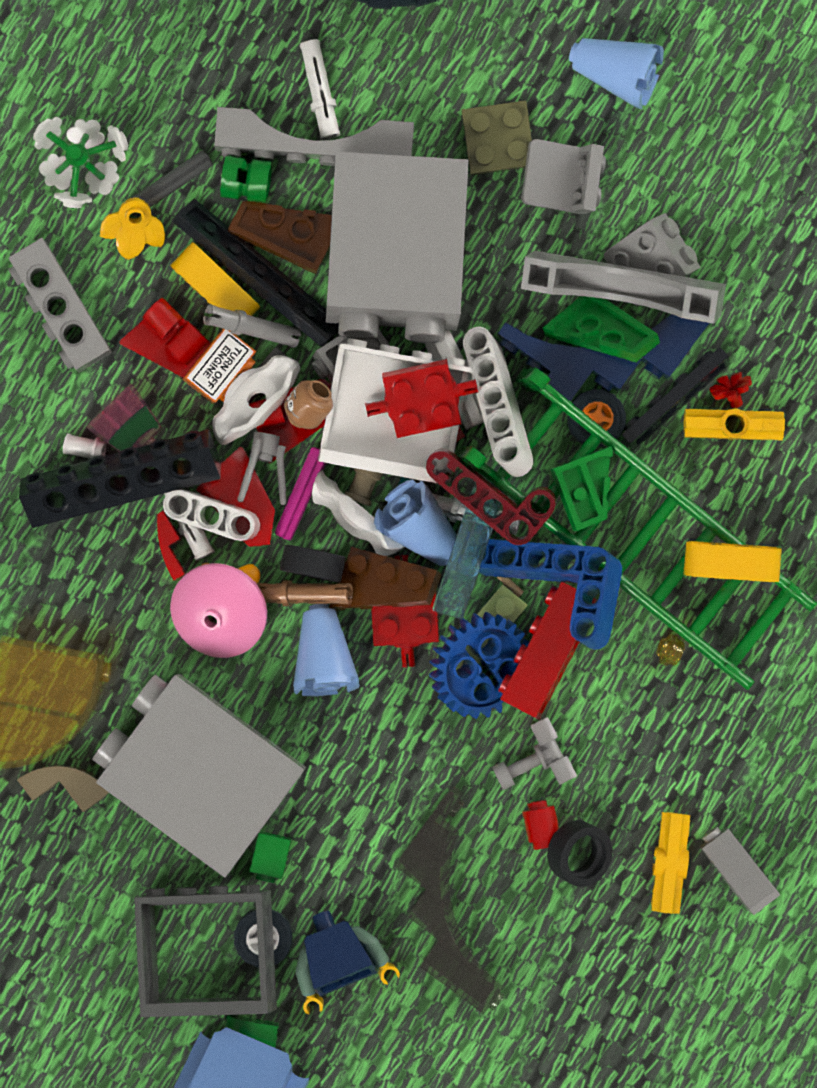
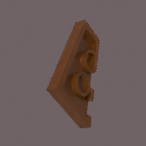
M243 200L228 228V232L316 275L330 249L332 215L316 213L314 210L304 209V211L286 209L279 205Z

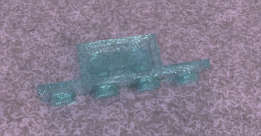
M477 487L472 489L471 494L476 492ZM497 499L487 500L484 505L485 511L491 516H497L501 502ZM467 507L432 608L436 613L459 619L464 617L493 530Z

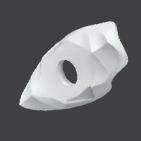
M276 355L262 367L249 369L241 373L230 384L225 395L223 407L213 418L212 426L216 440L221 445H227L263 424L273 411L283 403L300 371L299 362L287 356ZM257 393L265 394L266 401L259 408L249 406V400L253 395Z
M323 470L317 474L312 488V500L315 504L324 505L329 508L334 519L343 529L358 539L370 542L376 554L390 556L405 548L403 545L381 534L375 527V518L352 500V498L343 494L338 488L337 483L325 476Z

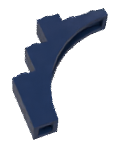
M671 314L651 329L658 334L660 343L637 363L584 347L577 348L551 344L528 336L508 323L503 325L497 336L502 339L499 343L501 347L509 353L515 355L517 352H520L528 358L526 365L530 368L536 367L542 372L546 371L551 379L548 384L571 402L591 373L597 376L594 382L604 390L610 392L613 388L618 392L640 361L646 364L644 370L658 380L663 376L668 380L709 323L685 319Z

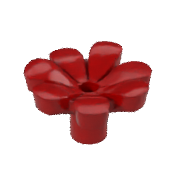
M737 372L731 376V379L727 375L717 378L719 385H713L709 388L714 399L726 398L731 408L741 407L743 401L740 394L749 390V386L752 385L751 377H742V372Z

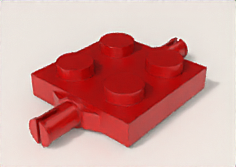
M444 359L382 373L385 387L384 400L365 403L368 417L388 413V416L393 421L397 438L462 424L458 408L459 397L479 392L476 379L456 384L455 379L450 374L448 361Z
M402 555V561L408 562L409 556ZM394 556L395 559L401 560V556ZM437 589L431 605L406 607L376 606L371 609L374 646L391 645L401 648V667H408V660L409 667H416L414 647L423 643L440 642Z

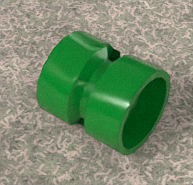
M226 156L222 170L220 197L239 200L242 196H246L248 201L266 204L269 195L272 162L253 159L248 164L245 158ZM240 175H247L246 184L239 182Z

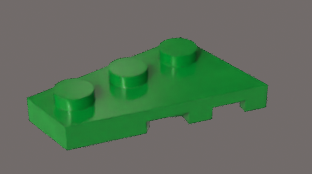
M580 296L543 327L546 337L636 363L660 343L656 332L603 298Z

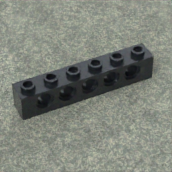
M209 429L189 431L183 436L168 440L159 439L152 444L142 447H129L119 453L108 456H95L88 461L78 464H65L55 470L29 474L25 478H21L19 499L32 528L221 479V459Z

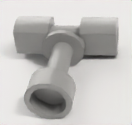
M548 717L530 725L539 743L533 746L536 753L507 767L504 761L492 766L503 791L515 785L513 778L541 764L544 770L551 767L559 785L577 777L568 756H563L555 740L558 736Z

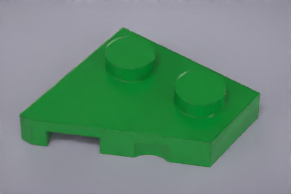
M611 446L550 469L573 532L607 520L608 502L606 497L610 491L611 477H608L610 457L613 456Z

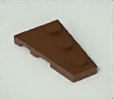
M351 547L344 565L341 582L338 584L351 583L353 598L348 599H351L352 603H330L329 608L336 611H345L346 608L373 609L376 606L406 607L431 605L442 574L431 568Z

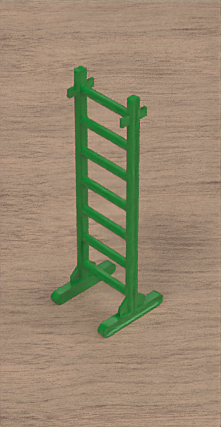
M536 367L523 370L515 381L528 392L538 391L552 402L550 407L527 434L531 450L559 415L564 412L591 434L570 461L593 453L602 443L606 447L611 446L613 453L629 465L607 493L608 513L639 474L667 496L618 558L622 565L620 588L743 688L749 690L755 681L737 667L791 598L809 612L813 610L817 602L780 573L779 582L773 583L782 590L727 658L724 657L699 635L743 580L727 579L688 628L661 606L684 577L685 554L651 597L625 577L623 573L677 505L706 527L695 541L711 542L717 536L724 543L746 544L548 383L551 379ZM462 446L456 453L459 458L517 505L526 497L507 481L511 475L502 466L497 472L485 463L487 458L474 447ZM553 481L551 485L548 487V489H550L555 494V498H557L559 496V492L556 487L555 481ZM542 495L536 503L531 501L532 507L537 511L543 512L550 507V501L545 495ZM551 516L543 526L567 545L587 546L585 541L601 522L576 531L574 535ZM606 561L600 564L599 571L605 567Z

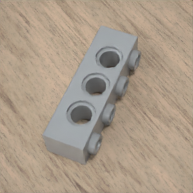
M43 238L9 257L13 265L8 268L10 274L18 286L24 283L30 293L25 296L28 304L34 313L38 311L42 313L46 320L42 327L51 341L55 339L59 341L63 350L58 353L68 369L74 366L75 370L80 373L113 353ZM40 271L48 272L49 282L47 285L40 288L35 287L33 284L34 276ZM56 299H63L66 302L64 313L57 316L50 313L51 303ZM73 327H80L83 330L82 339L75 344L69 343L66 337L67 332Z

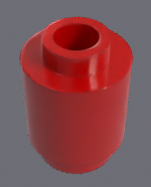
M547 800L527 803L528 809L522 811L528 842H532L533 850L548 848L554 833L559 829L555 806L547 805Z

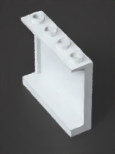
M351 338L347 339V344L340 343L330 390L333 409L325 418L318 461L437 483L427 473L426 461L435 450L441 448L448 449L454 453L459 425L397 438L393 421L388 416V413L368 417L365 403L384 400L385 387L382 373L435 362L431 360L432 354L413 350L412 356L399 354L400 348L380 344L379 350L366 348V341ZM445 356V359L448 361L450 374L455 379L456 384L466 382L468 374L471 373V367L464 366L465 360ZM464 396L459 397L460 400L458 408L460 416L462 412ZM444 457L441 460L434 459L437 463L436 471L441 472V470L445 469L452 475L451 470L447 467L449 462L447 458Z

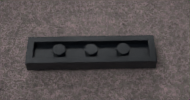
M721 347L714 352L711 350L706 352L698 360V366L690 374L687 372L681 374L672 385L674 388L665 396L663 394L658 395L648 405L649 410L643 416H635L625 425V432L622 433V437L632 451L638 448L730 365L729 356Z

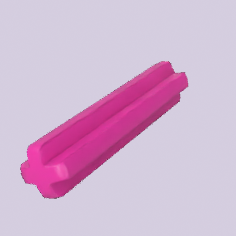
M317 447L310 449L275 529V534L283 539L290 541L293 539L312 496L315 478L326 464L325 462L318 461L320 449Z

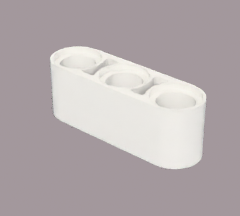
M188 490L171 491L163 501L164 512L168 517L234 540L244 541L252 539L260 530L259 518L251 511ZM180 495L185 497L188 502V508L183 514H179L174 509V501ZM209 506H214L219 512V519L213 525L208 523L204 516ZM241 516L246 517L250 522V530L245 535L238 533L235 527L237 519Z

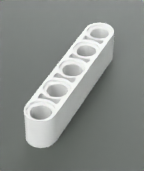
M479 326L474 327L465 334L463 347L468 365L471 367L472 380L476 379L479 393H476L493 456L511 476H524L532 468L533 456L503 349L487 329Z

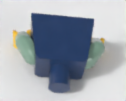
M330 911L320 912L313 916L312 920L317 932L304 938L305 947L300 950L295 971L301 994L306 996L303 1010L306 1014L310 1015L309 1002H317L320 1012H322L324 1000L321 996L376 973L379 974L381 981L387 985L388 982L384 978V973L387 970H394L399 978V970L394 964L388 963L389 957L376 937L360 926L351 927L348 921L335 925Z

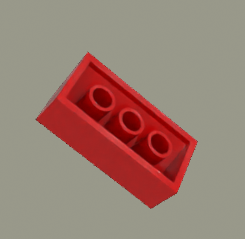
M562 581L559 587L553 585L544 602L549 605L544 616L537 615L529 630L533 637L528 647L522 644L514 659V662L518 664L512 676L509 674L505 676L498 690L503 693L500 700L540 720L580 643L570 633V621L576 588ZM593 598L592 604L596 603L598 600Z

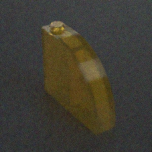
M1 636L0 768L22 767L44 760L61 751L80 734L94 713L103 682H109L112 663L107 662L108 655Z

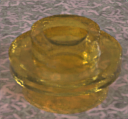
M672 633L667 638H662L656 650V655L659 656V663L664 666L669 664L677 665L684 651V642Z

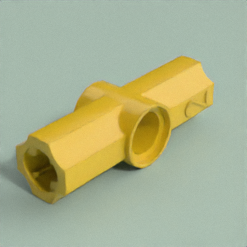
M685 409L683 421L684 438L783 441L785 431L784 412L742 411L740 409ZM729 416H735L741 420L742 430L739 433H731L727 430L725 422Z
M661 813L658 846L654 850L656 859L652 867V875L655 877L652 889L651 911L680 914L683 879L687 877L689 863L687 842L690 815Z

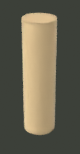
M497 577L517 597H520L524 592L510 578Z

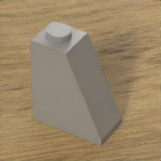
M717 826L702 837L705 843L699 847L750 913L755 915L780 896L776 888L728 828L725 827L720 830Z

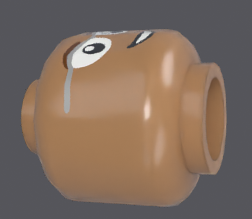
M301 381L284 402V409L291 424L298 428H317L333 409L331 391L320 381Z

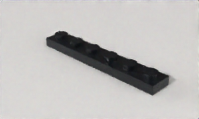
M195 198L176 214L172 221L175 225L320 347L327 344L338 333L339 323H326V308L245 240L228 232L229 227Z

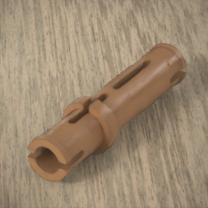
M283 580L282 583L276 584L257 583L266 603L282 604V606H292L299 603L351 604L352 600L348 598H353L351 583L298 584L292 583L290 580Z

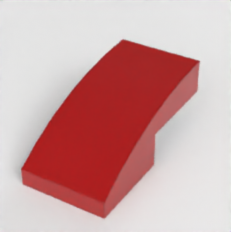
M161 511L157 514L159 545L164 562L173 581H178L186 572L171 546L182 539L167 514Z

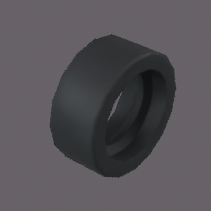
M285 545L280 570L340 583L346 558L315 549Z
M575 820L562 825L554 833L548 845L547 859L550 869L557 877L577 887L590 886L599 881L607 872L612 861L613 848L611 840L604 830L583 820ZM586 835L590 836L592 848L587 862L575 871L569 870L568 857L572 846L578 839Z

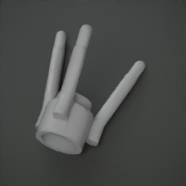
M254 432L249 463L237 498L239 502L244 501L256 462L272 463L273 457H276L280 504H286L284 469L286 447L279 445V436Z

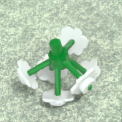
M54 117L52 120L46 119L38 125L33 135V139L36 141L34 144L35 148L38 150L42 147L49 149L55 143L65 150L66 154L58 157L56 154H50L47 161H43L40 164L39 171L45 176V183L48 186L55 185L59 190H66L70 186L71 181V191L54 193V198L59 199V201L63 202V206L71 209L82 208L83 204L92 202V198L89 195L77 193L79 171L84 167L89 170L85 177L86 183L90 185L89 191L92 194L98 192L102 195L109 194L112 191L113 185L119 180V175L116 173L117 165L113 161H108L105 164L98 162L94 166L89 162L90 155L112 148L114 156L121 162L125 161L124 151L128 150V142L122 131L119 132L117 127L110 125L108 126L109 133L107 134L108 142L101 144L104 142L105 136L99 132L101 129L100 124L96 120L85 122L83 119H78L75 122V127H71L67 131L68 140L74 143L70 146L59 138L62 120L59 117Z

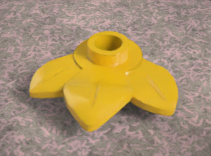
M129 198L121 204L118 212L109 214L103 219L100 226V237L105 239L116 238L118 252L122 257L129 260L138 256L143 251L145 244L162 247L165 241V231L162 222L151 215L150 206L144 200ZM134 212L141 214L138 218L129 217Z

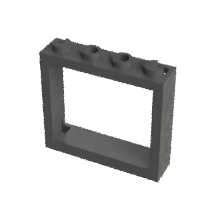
M259 884L241 885L240 891H228V886L208 887V892L201 893L196 892V887L176 888L177 893L165 894V888L145 889L146 895L134 897L140 1017L268 1014L277 1010L271 890H260ZM256 902L261 997L159 1000L154 905Z

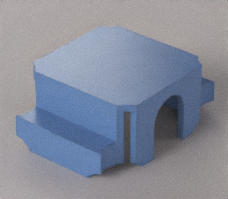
M225 1027L221 1031L214 1032L212 1039L207 1038L200 1031L174 1088H307L309 1078L298 1077L292 1072V1064L290 1063L288 1053Z

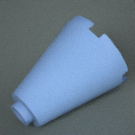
M582 38L579 43L575 42L569 54V61L573 62L572 68L576 72L630 105L642 109V105L646 106L657 83L659 75L656 74V63L662 65L664 50L663 46L657 44Z
M408 480L388 493L384 498L388 502L383 511L378 508L375 513L374 524L376 529L386 537L438 566L453 564L461 554L462 543L429 487L421 480L420 483Z
M328 604L310 605L309 610L304 612L302 617L293 683L294 693L298 694L302 690V696L337 695V690L340 687L347 686V692L359 688V678L336 610L329 608Z

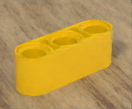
M193 242L170 265L209 304L232 311L242 310L250 316H253L260 308V305Z
M686 541L684 575L779 582L782 548Z

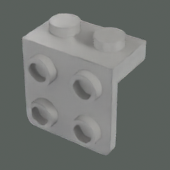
M540 139L531 140L528 144L521 196L522 202L526 205L575 214H586L596 211V207H598L601 200V189L599 188L600 175L604 172L606 157L603 155L604 146L589 144L577 147Z
M666 213L649 220L604 253V259L609 264L687 277L701 268L697 262L695 251L685 244L679 234L678 225L673 219L668 218Z

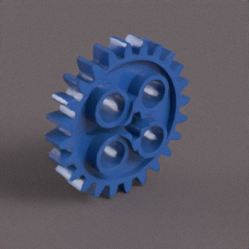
M485 612L483 618H481L476 613H473L471 623L462 617L460 618L461 628L457 629L450 625L449 629L452 635L450 637L440 636L444 645L443 647L433 648L439 654V658L430 660L429 663L436 667L437 670L429 673V676L437 681L432 685V688L439 693L438 699L446 704L450 710L458 712L463 717L469 714L474 719H477L480 712L487 718L490 717L491 708H494L499 713L502 712L501 703L504 701L500 700L503 693L498 690L507 674L512 676L518 664L514 662V659L522 644L528 647L530 642L523 638L525 633L516 628L517 625L509 619L506 621L501 615L497 614L494 617L488 612ZM486 639H489L488 643L483 648H481L482 643ZM467 645H469L473 654L481 659L480 663L495 678L497 681L495 686L491 679L482 672L481 666L466 651ZM464 660L463 665L456 670L457 665ZM506 661L505 666L499 671L501 664ZM481 683L480 688L474 692L476 686Z

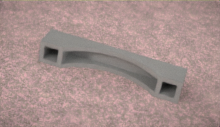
M217 107L214 147L216 151H222L221 156L223 157L233 156L241 158V153L254 154V159L272 161L274 156H286V161L291 163H306V158L319 159V164L335 166L336 151L412 156L414 122L380 120L370 128L350 137L313 141L296 138L276 130L262 121L250 109Z
M534 250L525 256L521 289L552 295L586 296L622 301L661 310L681 318L714 324L722 315L726 284Z

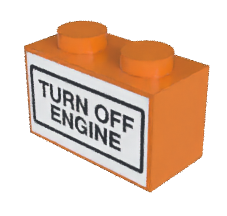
M222 329L182 380L212 404L216 403L218 399L224 402L226 392L237 375L251 369L256 361L252 359V356L256 351L238 336L231 334L230 330Z

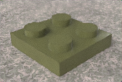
M526 101L462 109L470 175L525 168L528 144L532 140Z

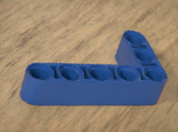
M479 538L472 539L464 546L462 551L464 562L485 576L577 583L570 621L572 637L593 650L601 649L608 643L611 636L622 576V565L616 557L605 549L592 546L536 542L514 545L507 540ZM486 553L485 558L479 562L480 557ZM515 555L514 561L509 564L510 558ZM545 557L544 563L538 567L539 561ZM575 559L574 565L568 569L569 563ZM606 561L605 567L598 572L600 564ZM600 593L598 601L592 604L595 595ZM594 625L593 632L586 637L587 630Z

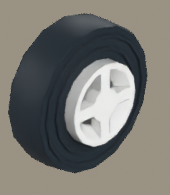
M255 909L246 913L239 920L234 931V945L238 955L246 963L259 967ZM272 910L274 961L276 965L288 955L293 944V932L289 921L281 913Z

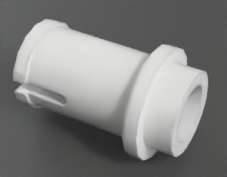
M67 434L63 444V454L66 455L70 454L91 459L95 456H105L106 442L101 441L100 437H96L93 440Z

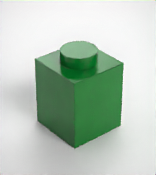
M263 831L259 832L250 872L257 873L255 879L275 883L276 878H283L292 838Z

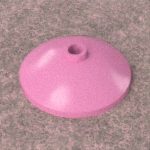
M218 563L198 566L181 578L172 593L170 611L173 624L182 639L202 654L217 658L241 655L258 642L265 630L267 623L265 598L258 585L247 574L235 567ZM208 615L214 616L217 623L211 622L208 619Z

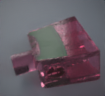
M131 383L86 426L92 433L119 452L129 447L138 448L152 444L156 441L155 437L164 429L139 391Z

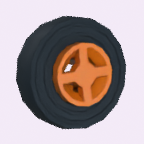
M591 389L581 393L572 402L614 438L618 439L621 436L626 425V412L622 402L614 394L605 390ZM567 416V424L571 435L580 444H583L591 434ZM600 443L597 448H603L605 445Z

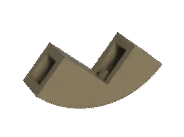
M54 765L43 767L17 779L33 801L61 782L82 812L87 811L109 794L108 791L96 783L99 777L87 770L74 766Z

